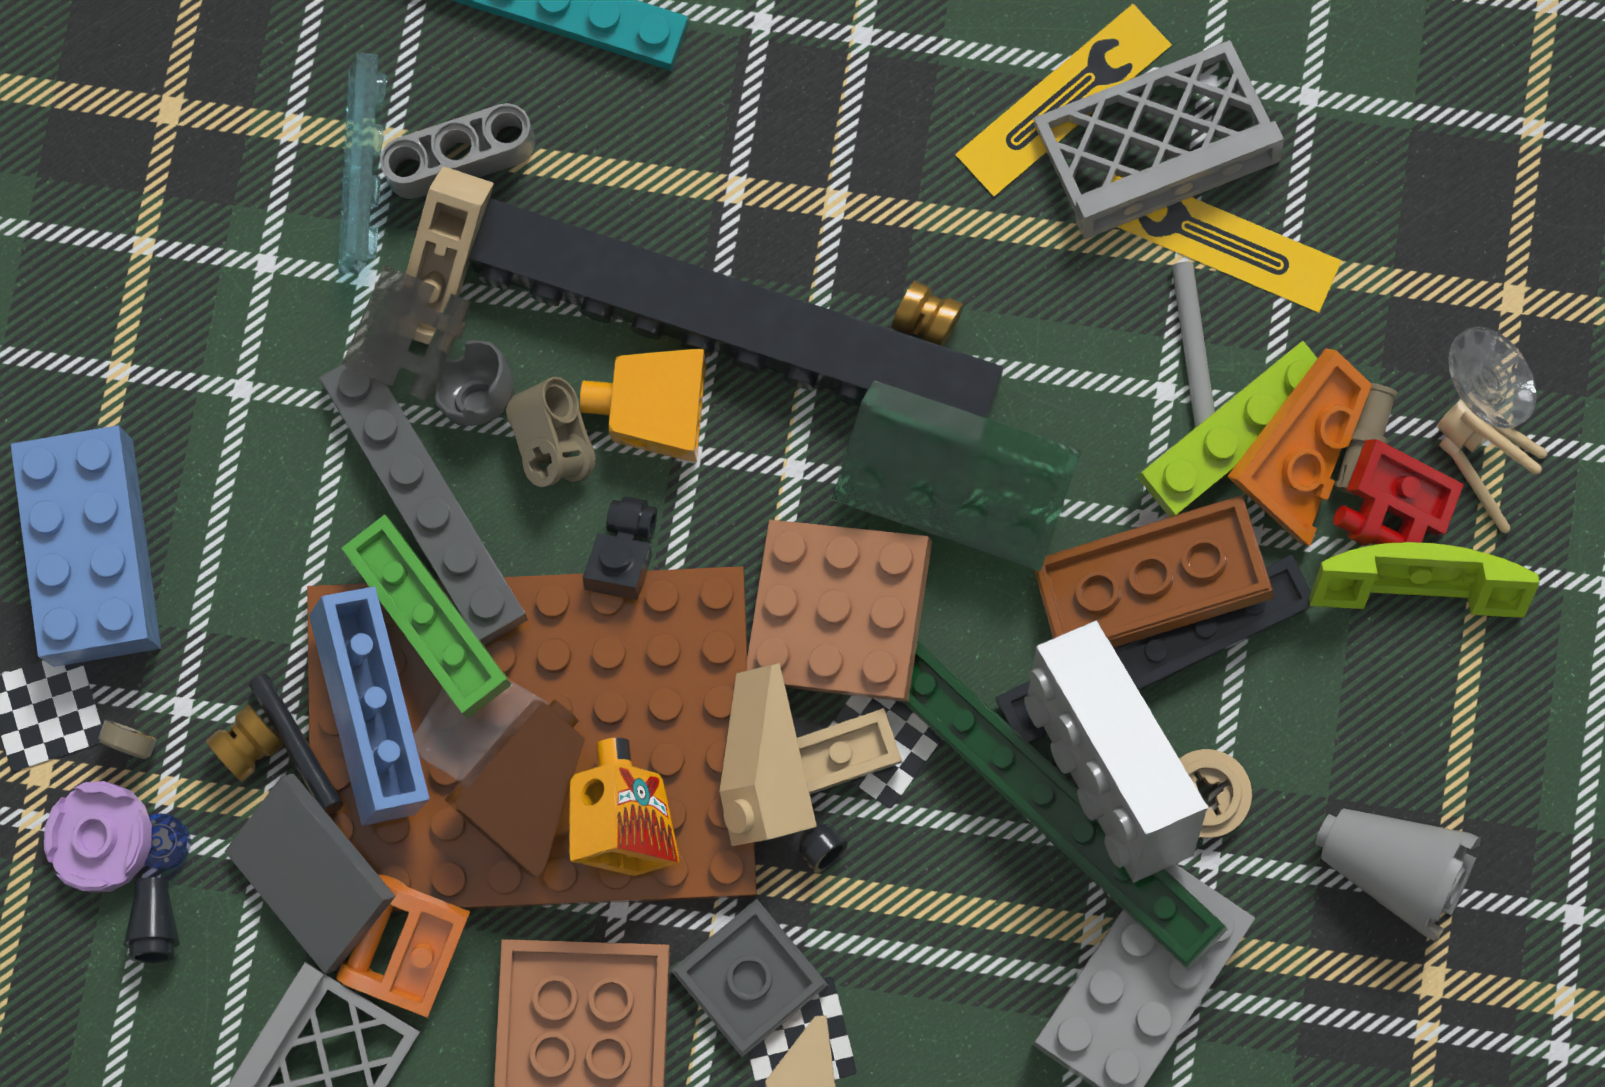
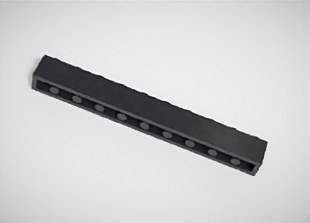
M490 199L469 256L474 271L479 273L478 279L495 288L508 290L510 284L530 290L529 296L551 306H559L560 302L564 301L581 307L579 312L595 321L610 323L612 317L631 323L630 329L644 337L660 340L662 334L682 340L681 346L686 350L703 349L705 356H712L713 351L733 357L732 363L744 370L763 373L764 368L785 374L783 377L784 381L806 390H814L816 384L836 391L834 396L847 404L865 407L866 402H870L887 408L886 414L896 420L916 424L919 418L939 425L937 430L940 433L961 441H968L969 436L982 439L1002 380L1004 366L494 199Z

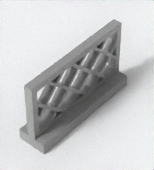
M1230 40L1034 117V126L1076 214V224L1084 240L1281 162L1284 142L1276 122H1270ZM1222 60L1225 61L1232 75L1226 90L1198 81L1203 68ZM1192 73L1191 78L1184 76ZM1169 83L1184 88L1185 92L1177 110L1149 101L1154 87ZM1236 85L1242 96L1233 93ZM1143 92L1142 97L1135 96L1136 94ZM1193 92L1221 102L1212 122L1184 113ZM1119 102L1136 108L1128 129L1101 121L1100 118L1105 107ZM1229 104L1249 111L1256 125L1237 132L1220 126V122ZM1094 111L1092 117L1086 115ZM1144 111L1172 121L1163 142L1135 133ZM1069 121L1087 129L1079 148L1076 149L1057 142L1050 128ZM1181 124L1207 133L1202 147L1189 152L1170 145L1178 125ZM1095 131L1122 140L1113 162L1086 152ZM1214 137L1221 138L1220 140L1212 143ZM1130 143L1158 153L1152 167L1137 171L1121 165ZM1165 156L1172 158L1163 162ZM1064 157L1073 160L1070 168L1068 167ZM1081 163L1108 172L1102 187L1081 195L1074 180ZM1116 176L1122 177V179L1114 181Z
M305 962L227 1087H267L279 1067H281L284 1083L269 1087H297L325 1080L326 1087H333L331 1078L364 1070L368 1087H386L420 1031ZM327 990L348 1001L353 1025L320 1032L315 1009ZM356 1007L376 1019L359 1023ZM311 1018L314 1034L298 1038ZM385 1024L403 1035L392 1056L368 1061L361 1029ZM355 1031L362 1063L329 1071L322 1039ZM316 1041L323 1073L290 1081L285 1059L292 1046ZM385 1065L373 1084L370 1068Z

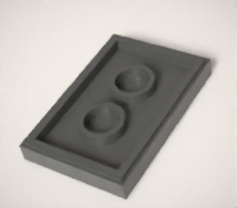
M294 773L280 777L225 850V853L324 974L336 971L340 967L342 962L345 961L396 897Z

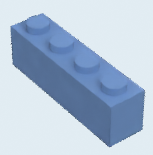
M376 587L321 596L309 614L361 826L416 815L430 799Z

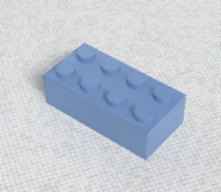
M117 425L12 443L11 451L38 657L51 666L56 667L161 649L133 439Z

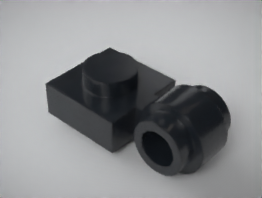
M624 496L621 501L612 500L607 514L606 528L608 532L615 533L616 537L597 534L583 575L584 590L638 599L652 557L651 543L642 542L641 540L642 538L651 539L653 537L657 523L656 507L648 506L647 500Z

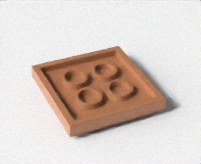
M769 519L748 650L747 671L780 663L785 688L908 702L932 540L929 536Z
M502 939L494 1087H665L670 945Z

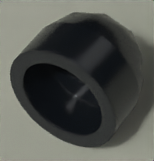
M816 823L817 827L806 829L801 834L799 852L806 864L815 873H819L830 867L840 858L846 850L848 843L828 824Z

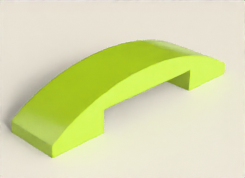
M1386 543L1353 549L1321 562L1309 595L1310 606L1364 609L1370 592L1468 598L1471 615L1524 618L1540 581L1537 573L1521 565L1468 548L1434 543Z

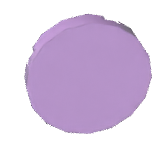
M105 781L84 782L73 788L76 790L70 792L66 798L61 797L52 807L44 827V851L48 862L53 863L54 869L58 872L56 875L63 883L86 892H111L129 883L143 868L151 848L152 824L145 805L131 790Z

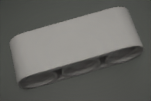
M509 103L499 104L394 139L382 150L380 166L394 193L407 199L419 198L428 194L431 184L443 166L480 178L528 160L534 151L535 136L530 120L523 109ZM515 126L522 130L520 137L512 143H502L496 140L497 134L505 127ZM456 143H466L471 146L468 155L461 160H451L445 157L447 150ZM410 159L420 162L419 169L415 174L409 177L395 175V170L401 162Z

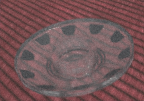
M1471 327L1456 336L1449 350V371L1455 389L1466 406L1484 422L1498 428H1514L1529 419L1536 405V386L1531 369L1517 347L1502 334L1486 327Z

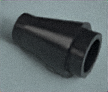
M148 877L135 881V895L123 944L129 948V959L141 963L170 961L174 959V948L180 945L169 895V881L167 879Z

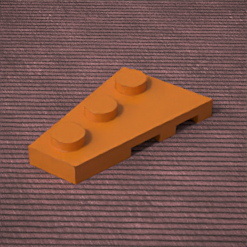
M1326 348L1227 476L1298 543L1307 546L1311 545L1317 530L1312 525L1322 499L1328 500L1335 483L1330 478L1341 449L1350 444L1372 386L1337 350Z

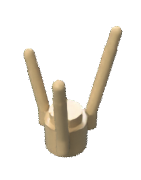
M1464 396L1437 424L1436 427L1446 435L1439 446L1453 458L1502 533H1508L1510 525L1462 449L1466 447L1473 453L1486 440H1489L1518 464H1521L1535 475L1541 473L1542 467L1516 445L1540 459H1544L1547 456V451L1511 426H1497L1493 420H1499L1498 418L1493 416L1488 410L1481 408L1483 406H1477L1471 399ZM1471 408L1475 409L1482 416V418H1480L1478 415L1472 412Z

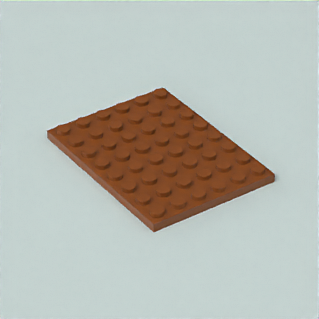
M743 566L647 571L637 600L584 590V574L504 577L524 610L528 621L484 645L512 685L469 719L461 713L379 601L430 800L416 815L361 826L309 614L321 596L369 588V585L362 583L307 586L309 745L343 802V807L338 812L329 815V817L378 875L393 877L403 882L409 888L463 909L757 897L755 842L736 846L731 845L729 831L724 821V809L719 792L736 673L747 671ZM435 580L441 587V589L444 591L446 596L449 598V600L452 602L443 585L441 584L440 580ZM533 699L544 701L547 705L554 699L579 720L574 729L585 738L574 774L598 767L597 742L609 738H626L630 742L632 766L658 773L661 776L665 787L680 863L632 876L570 861L569 789L545 870L538 878L526 874L444 800ZM393 907L392 912H407L397 907Z

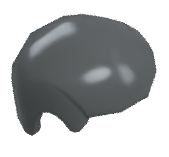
M481 340L467 341L463 356L455 360L445 359L443 361L441 379L435 387L436 406L452 423L459 426H475L488 423L497 418L507 408L508 402L514 396L515 385L512 368L503 353L492 342Z

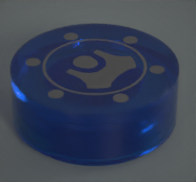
M163 813L150 815L149 818L152 824L151 848L144 865L155 870L173 869L186 859L190 851V833L184 823L171 815Z

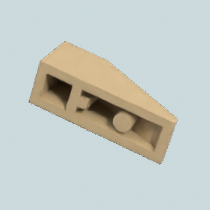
M444 166L441 168L428 190L390 332L441 349L470 264L469 256L486 213L494 183Z
M780 663L736 673L719 791L724 809V821L729 831L732 846L769 840L817 827Z

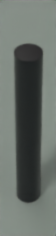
M267 674L255 677L250 682L249 687L314 799L328 815L338 812L343 807L341 798Z

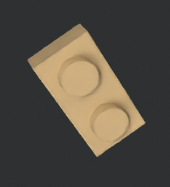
M884 708L797 738L809 794L903 763Z

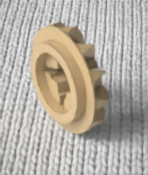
M1211 749L1192 751L1179 758L1196 788L1197 779L1194 773H1197L1200 780H1204L1208 786L1215 784L1219 786L1225 782L1228 784L1215 798L1216 810L1219 815L1216 816L1213 809L1207 808L1199 837L1207 839L1226 835L1238 827L1246 817L1252 800L1251 783L1240 763L1226 753Z

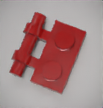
M1378 439L1365 440L1347 487V491L1364 499L1362 506L1358 512L1344 505L1339 507L1334 515L1333 523L1346 530L1349 539L1363 546H1367L1370 543L1373 545L1402 542L1422 543L1426 531L1433 535L1446 534L1464 484ZM1386 511L1403 519L1397 532L1382 525Z

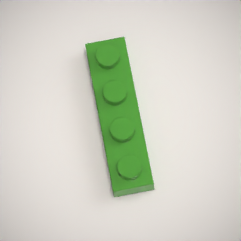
M383 515L341 548L369 587H376L379 601L465 717L469 719L512 685L386 515Z

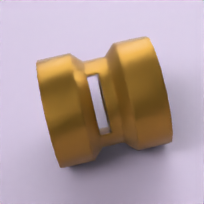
M915 280L899 305L891 329L906 335L913 333L925 341L944 347L960 318L964 304L950 297L942 300L932 295L930 287Z
M248 704L235 715V723L231 726V729L228 731L218 730L206 740V743L241 782L255 772V762L258 759H261L263 756H273L284 746L279 737Z

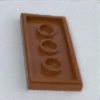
M1242 495L1032 560L1053 638L1097 620L1113 648L1275 598Z

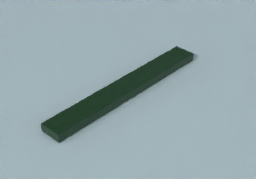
M917 641L909 701L902 703L1189 971L1228 930L1226 925L1165 869L1133 883L1125 867L1119 868L1111 860L1104 841L1106 834L1097 819L1090 820L1084 813L1078 799V788L926 647Z

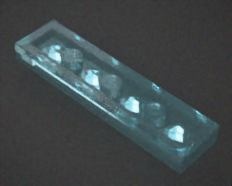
M357 52L349 67L338 273L359 275L368 259H375L377 251L378 228L369 226L370 207L377 208L380 198L381 179L379 175H372L373 156H380L383 125L375 124L376 105H383L386 89L385 73H377V54Z

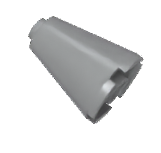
M1345 808L1340 811L1337 817L1330 814L1327 815L1316 839V845L1323 848L1321 859L1420 934L1434 941L1439 938L1444 930L1443 927L1434 923L1439 921L1442 912L1452 915L1474 866L1476 857L1467 854V848L1479 847L1481 842L1480 837L1471 833Z

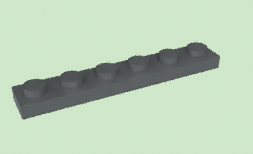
M367 351L319 377L323 387L456 609L481 643L486 645L528 621L524 610Z

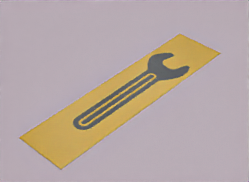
M1132 4L955 155L995 197L1046 153L1045 147L1034 126V117L1133 79L1172 44ZM1068 121L1050 129L1056 141L1059 142L1078 124Z
M1116 176L1114 181L1122 179V177ZM1192 197L1117 226L1122 230L1318 313L1322 308L1342 261Z

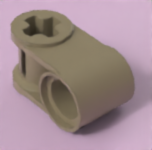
M551 377L514 395L507 404L506 412L516 437L527 478L534 485L545 487L554 485L561 478L576 482L586 480L591 476L595 467V452L589 441L579 410L578 397L573 387L561 377ZM571 452H579V456L566 458ZM552 462L547 468L539 467V464Z

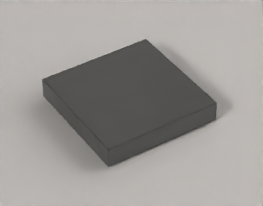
M758 899L753 901L671 970L742 1058L828 987L826 981Z

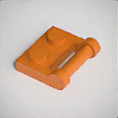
M379 875L396 897L353 949L349 959H345L342 962L336 979L350 988L428 1018L470 911L409 888L403 882L393 877ZM393 907H397L409 912L386 972L384 975L374 972L370 965Z

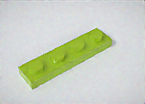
M1304 341L1287 352L1136 476L1169 517L1177 515L1236 466L1318 358Z

